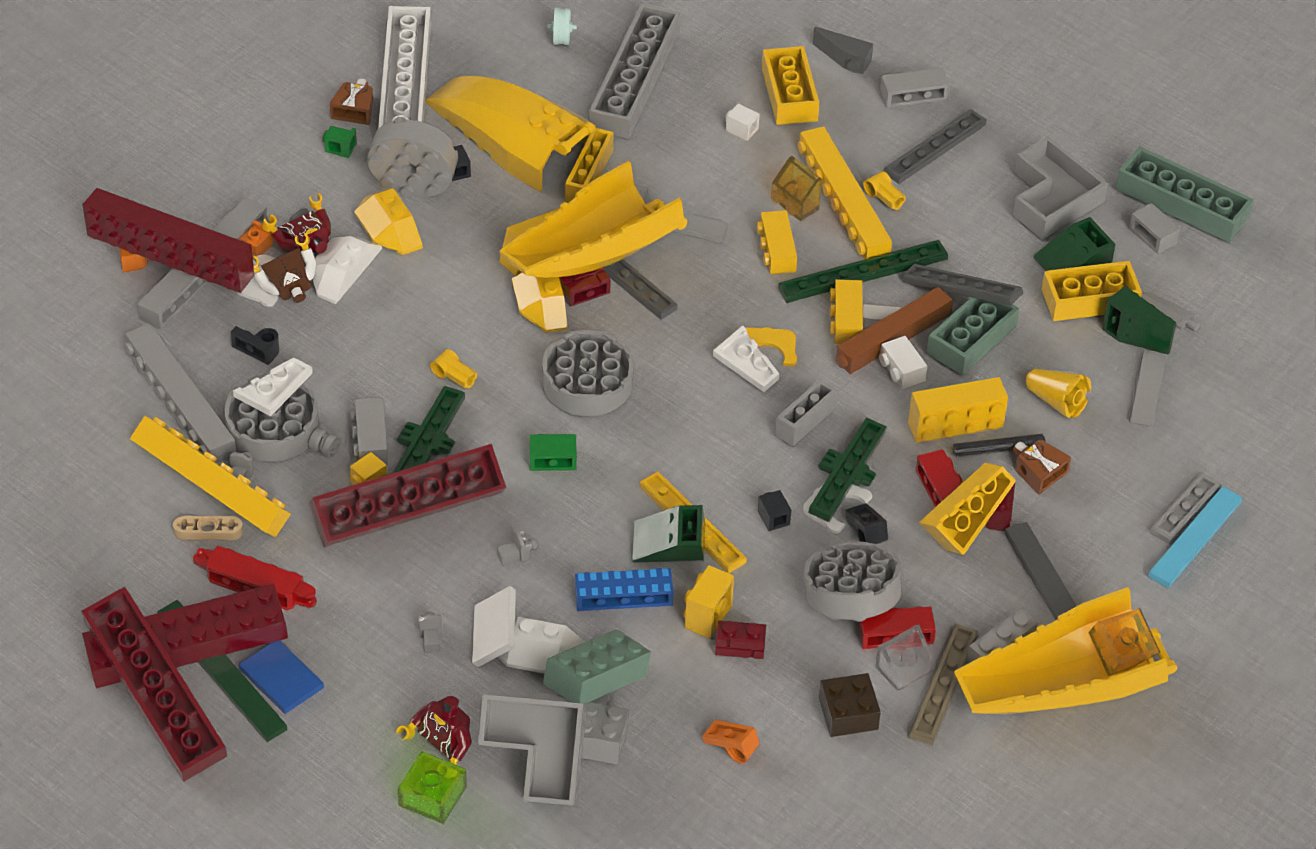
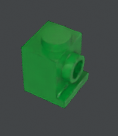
M330 126L328 130L324 131L322 142L325 143V152L349 158L357 145L356 129L347 130Z

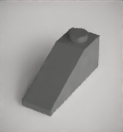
M815 26L813 33V45L842 68L864 74L872 60L873 43Z

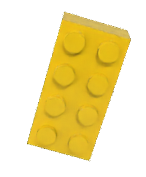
M804 46L763 49L762 72L776 125L817 122L819 99Z
M1130 261L1044 271L1041 288L1053 321L1105 315L1108 298L1125 286L1136 292L1140 297L1142 296V290Z
M1000 377L912 392L908 424L915 442H928L935 439L1003 428L1008 395Z

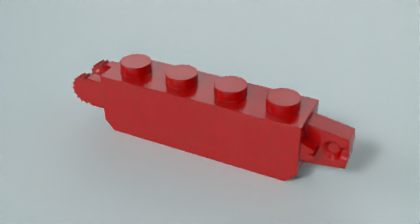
M218 545L214 551L199 548L193 556V563L207 570L210 583L235 592H242L274 583L281 608L284 610L293 609L296 604L312 608L317 603L315 597L316 588L304 582L303 576L296 572L284 570L274 564L262 562L252 556H246L230 548H223Z

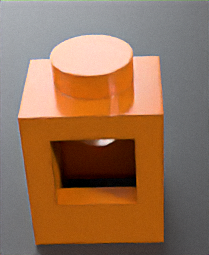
M254 220L253 226L239 238L240 241L251 244L252 256L256 257L263 255L274 245V239L271 236L272 232L263 230L262 223Z

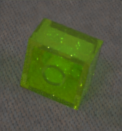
M421 751L397 788L398 806L444 824L467 787L466 769Z

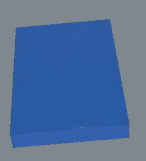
M281 641L270 643L239 664V670L284 714L324 688V683Z

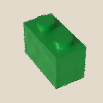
M576 434L530 435V471L577 470Z

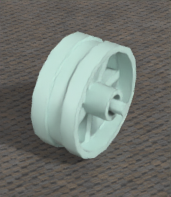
M555 8L554 21L547 26V28H551V31H553V45H569L570 32H572V29H577V25H573V22H571V8Z

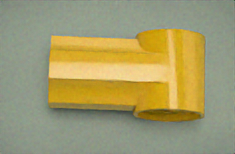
M880 171L863 182V188L868 196H877L891 209L897 210L901 208L906 200V196L892 184L889 175L884 171Z
M446 349L430 363V368L437 377L441 379L448 377L463 388L469 389L474 385L477 378V372L460 362L457 354L450 349Z

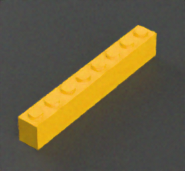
M825 127L800 132L798 150L806 158L808 168L813 170L815 180L820 182L824 195L828 196L831 201L832 209L838 213L842 226L845 225L848 230L850 240L855 242L858 254L862 255L865 260L891 253V238Z
M147 416L143 417L130 437L133 442L265 533L273 537L278 535L291 515L290 512L284 509L286 504L275 497L273 500L267 497L269 493L259 486H256L254 489L250 486L252 481L245 476L239 474L237 477L232 474L234 471L232 467L224 462L221 465L216 463L217 457L208 451H205L204 454L200 452L199 448L201 446L190 439L187 442L184 441L182 433L174 428H171V430L165 428L167 423L156 416L154 419Z

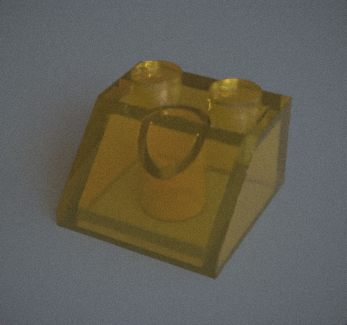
M790 156L772 182L771 199L787 210L790 215L802 221L819 210L822 179L795 157Z
M1140 608L1097 621L1088 632L1108 676L1129 670L1160 653Z

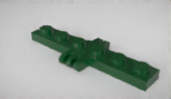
M444 386L421 425L412 422L405 424L400 433L401 435L397 438V442L408 446L393 473L428 463L433 454H450L455 441L448 437L446 431L465 400V392Z
M866 417L843 454L833 449H828L818 468L830 475L811 503L808 511L809 514L830 522L852 485L859 486L862 484L867 487L871 485L872 480L876 477V473L869 470L870 468L866 463L886 433L887 426Z

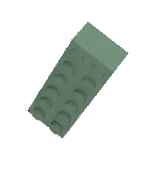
M1140 146L1119 170L1116 183L1117 190L1148 205L1152 203L1159 210L1229 243L1250 218L1254 199Z

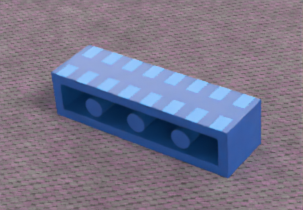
M671 568L575 574L577 611L673 606L674 590Z

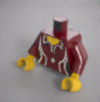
M317 193V202L313 201L311 196H309V206L312 209H316V212H308L276 228L277 218L274 215H270V223L266 219L263 220V230L272 232L271 236L285 252H291L298 248L302 251V247L296 243L295 237L297 235L299 242L304 243L306 241L304 233L310 238L308 247L312 249L313 253L325 252L329 242L328 237L331 235V222L325 208L322 209L321 207L322 195Z
M447 696L438 702L431 701L419 709L410 719L411 723L409 725H402L396 729V734H401L406 730L407 734L402 740H410L414 738L415 728L417 727L420 735L450 759V761H442L438 767L439 772L447 771L446 776H454L458 773L457 762L463 759L472 744L469 731V715L458 707L459 700L454 696Z

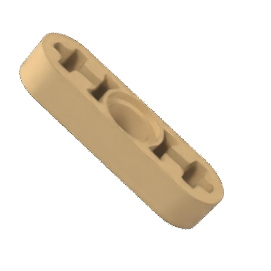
M181 516L173 522L174 535L180 540H236L243 534L242 521L235 516ZM206 525H212L215 527L211 531L202 530V528Z

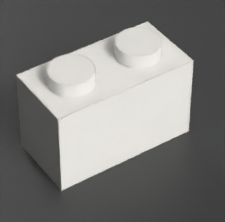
M906 336L881 345L880 363L883 367L887 368L892 380L897 382L901 389L926 381L927 365Z

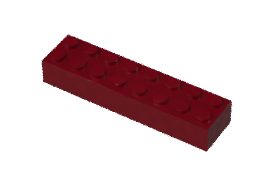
M96 188L82 204L87 236L239 293H242L255 276L252 246L249 243Z
M488 444L313 497L309 503L323 546L327 547L502 493L507 487L493 446Z
M274 583L145 616V619L176 668L199 662L202 659L226 655L288 638L285 618ZM91 632L82 633L95 687L100 688L121 682Z
M124 586L83 609L81 612L85 624L183 782L226 758V746L126 587Z

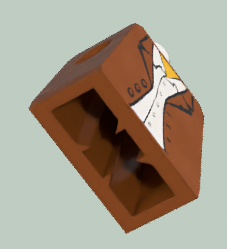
M358 79L356 83L345 82L342 84L330 102L331 119L370 125L374 102L373 88L368 86V82L365 79Z
M1038 440L1030 447L1020 441L1013 448V453L1018 456L1016 464L1017 473L1038 495L1069 472L1071 457L1042 440Z

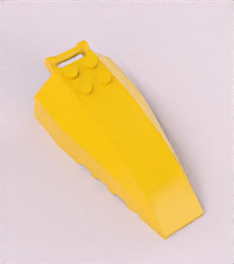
M454 77L426 99L427 105L444 119H447L454 128L457 126L462 130L467 139L471 138L475 141L477 147L489 153L491 159L507 173L539 192L542 191V169L551 152L555 150L562 155H567L571 148L579 141L585 144L596 128L595 124L560 104L517 85L489 77Z
M627 161L590 182L575 194L573 200L569 203L563 202L557 212L553 215L547 214L541 224L537 227L531 226L524 234L519 235L500 249L499 252L503 258L527 276L563 277L577 275L618 262L672 231L684 229L687 225V219L684 217L682 199L680 198L666 205L660 199H655L646 204L634 185L631 162Z
M1126 587L1074 607L1059 615L1057 620L1046 626L1042 624L1036 628L1035 632L1025 637L1021 635L1015 639L1014 643L1002 649L999 647L991 651L990 654L982 656L955 670L954 675L972 713L1016 714L1123 698L1167 682L1168 675L1177 670V665L1174 660L1170 659L1165 650L1157 628L1139 632L1131 608L1130 589ZM1149 642L1153 645L1160 659L1159 661H1154L1145 643Z

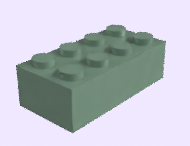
M971 297L929 335L927 354L963 376L1017 326L1019 308L1013 304L1009 306Z
M615 629L547 658L543 684L572 703L586 704L646 677L651 651L626 636L622 631Z

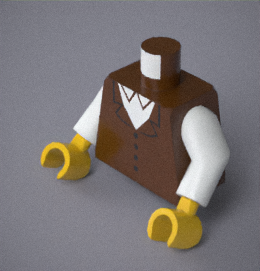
M304 233L306 237L304 243L299 242L297 235L295 237V241L302 247V251L299 248L261 265V270L258 267V258L253 256V259L256 261L254 277L264 291L274 296L279 295L282 300L292 298L296 303L305 300L306 295L304 292L312 287L310 280L314 278L317 266L312 249L308 247L310 238L307 234Z

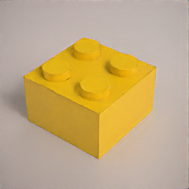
M710 565L707 566L704 573L700 572L698 574L694 588L692 590L689 589L684 598L686 603L683 614L685 629L709 639L713 637L717 630L718 620L723 621L733 605L734 575Z

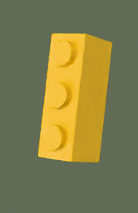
M787 210L761 212L760 221H757V233L762 235L760 237L761 250H765L763 255L764 265L769 267L770 274L796 272L797 253Z
M836 279L835 288L830 290V302H834V305L830 306V318H834V321L830 323V334H834V344H841L863 331L862 281Z

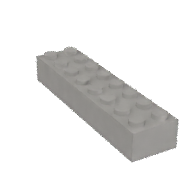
M641 3L589 110V122L595 124L596 128L614 132V136L630 139L680 32L681 12Z

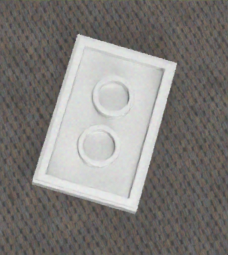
M511 586L475 605L472 664L477 667L514 648L516 589Z

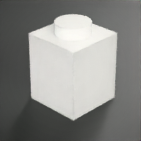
M737 104L733 110H729L726 114V131L748 141L759 129L760 114Z

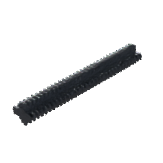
M1043 434L955 443L953 444V454L956 457L958 454L960 457V454L963 456L964 453L965 456V453H967L968 456V453H970L971 456V452L973 455L974 452L976 455L977 452L982 454V451L984 454L985 451L988 454V450L990 453L991 450L992 453H994V450L995 453L996 450L999 452V449L1001 452L1002 449L1005 452V448L1006 451H1008V448L1009 451L1010 448L1013 451L1015 445L1020 441L1030 447L1038 440L1045 442V437Z

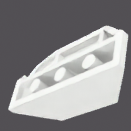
M360 237L332 238L327 243L326 251L319 253L315 258L317 266L312 281L316 296L336 304L382 250V246Z
M516 617L514 648L497 658L507 667L545 674L547 658L585 643V641L566 625Z

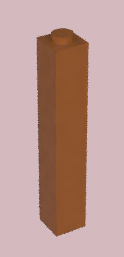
M939 287L926 293L839 344L836 351L838 366L845 369L849 374L854 373L879 358L883 343L906 336L909 340L950 316L953 299Z

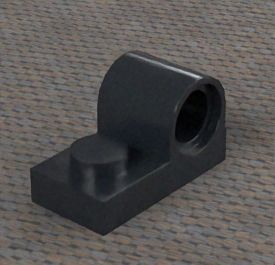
M237 326L231 331L233 348L267 365L278 356L279 334L275 329L264 328L256 335Z
M867 503L845 510L846 518L857 528L860 542L879 544L888 540L886 519Z

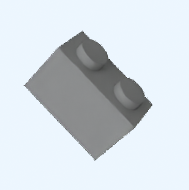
M1152 203L1133 212L1131 215L1129 229L1155 253L1159 254L1177 244L1180 228Z

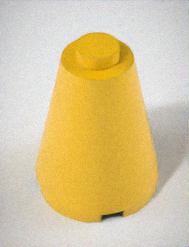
M1035 368L1027 374L1025 380L1027 388L1067 418H1075L1081 414L1088 402V399L1085 398L1087 391L1091 392V381L1089 377L1082 374Z

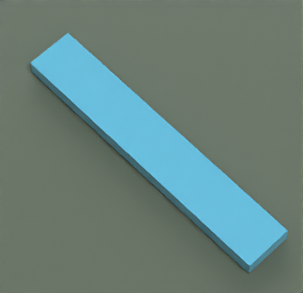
M1222 486L1150 570L1148 577L1169 589L1241 504L1243 497Z

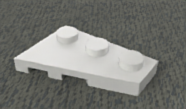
M741 326L713 350V357L765 392L779 380V373L766 355H763L757 348L758 345L755 340H751L748 336L746 328Z
M293 357L271 369L270 374L261 379L257 377L251 380V384L245 388L239 387L233 390V397L272 416L313 373L312 367Z

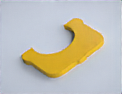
M746 327L748 336L751 340H755L758 347L771 346L783 354V366H795L797 364V355L795 354L796 335L794 332L785 329H771L770 327Z

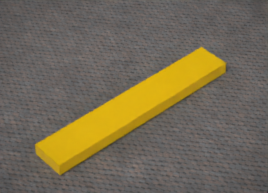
M659 471L640 481L639 487L663 511L676 506L692 505ZM705 517L704 551L727 573H731L744 565L747 557Z

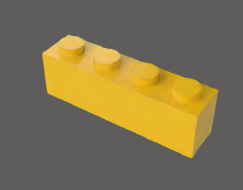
M595 128V132L588 137L565 183L566 203L573 200L578 191L602 175L613 152L614 132Z

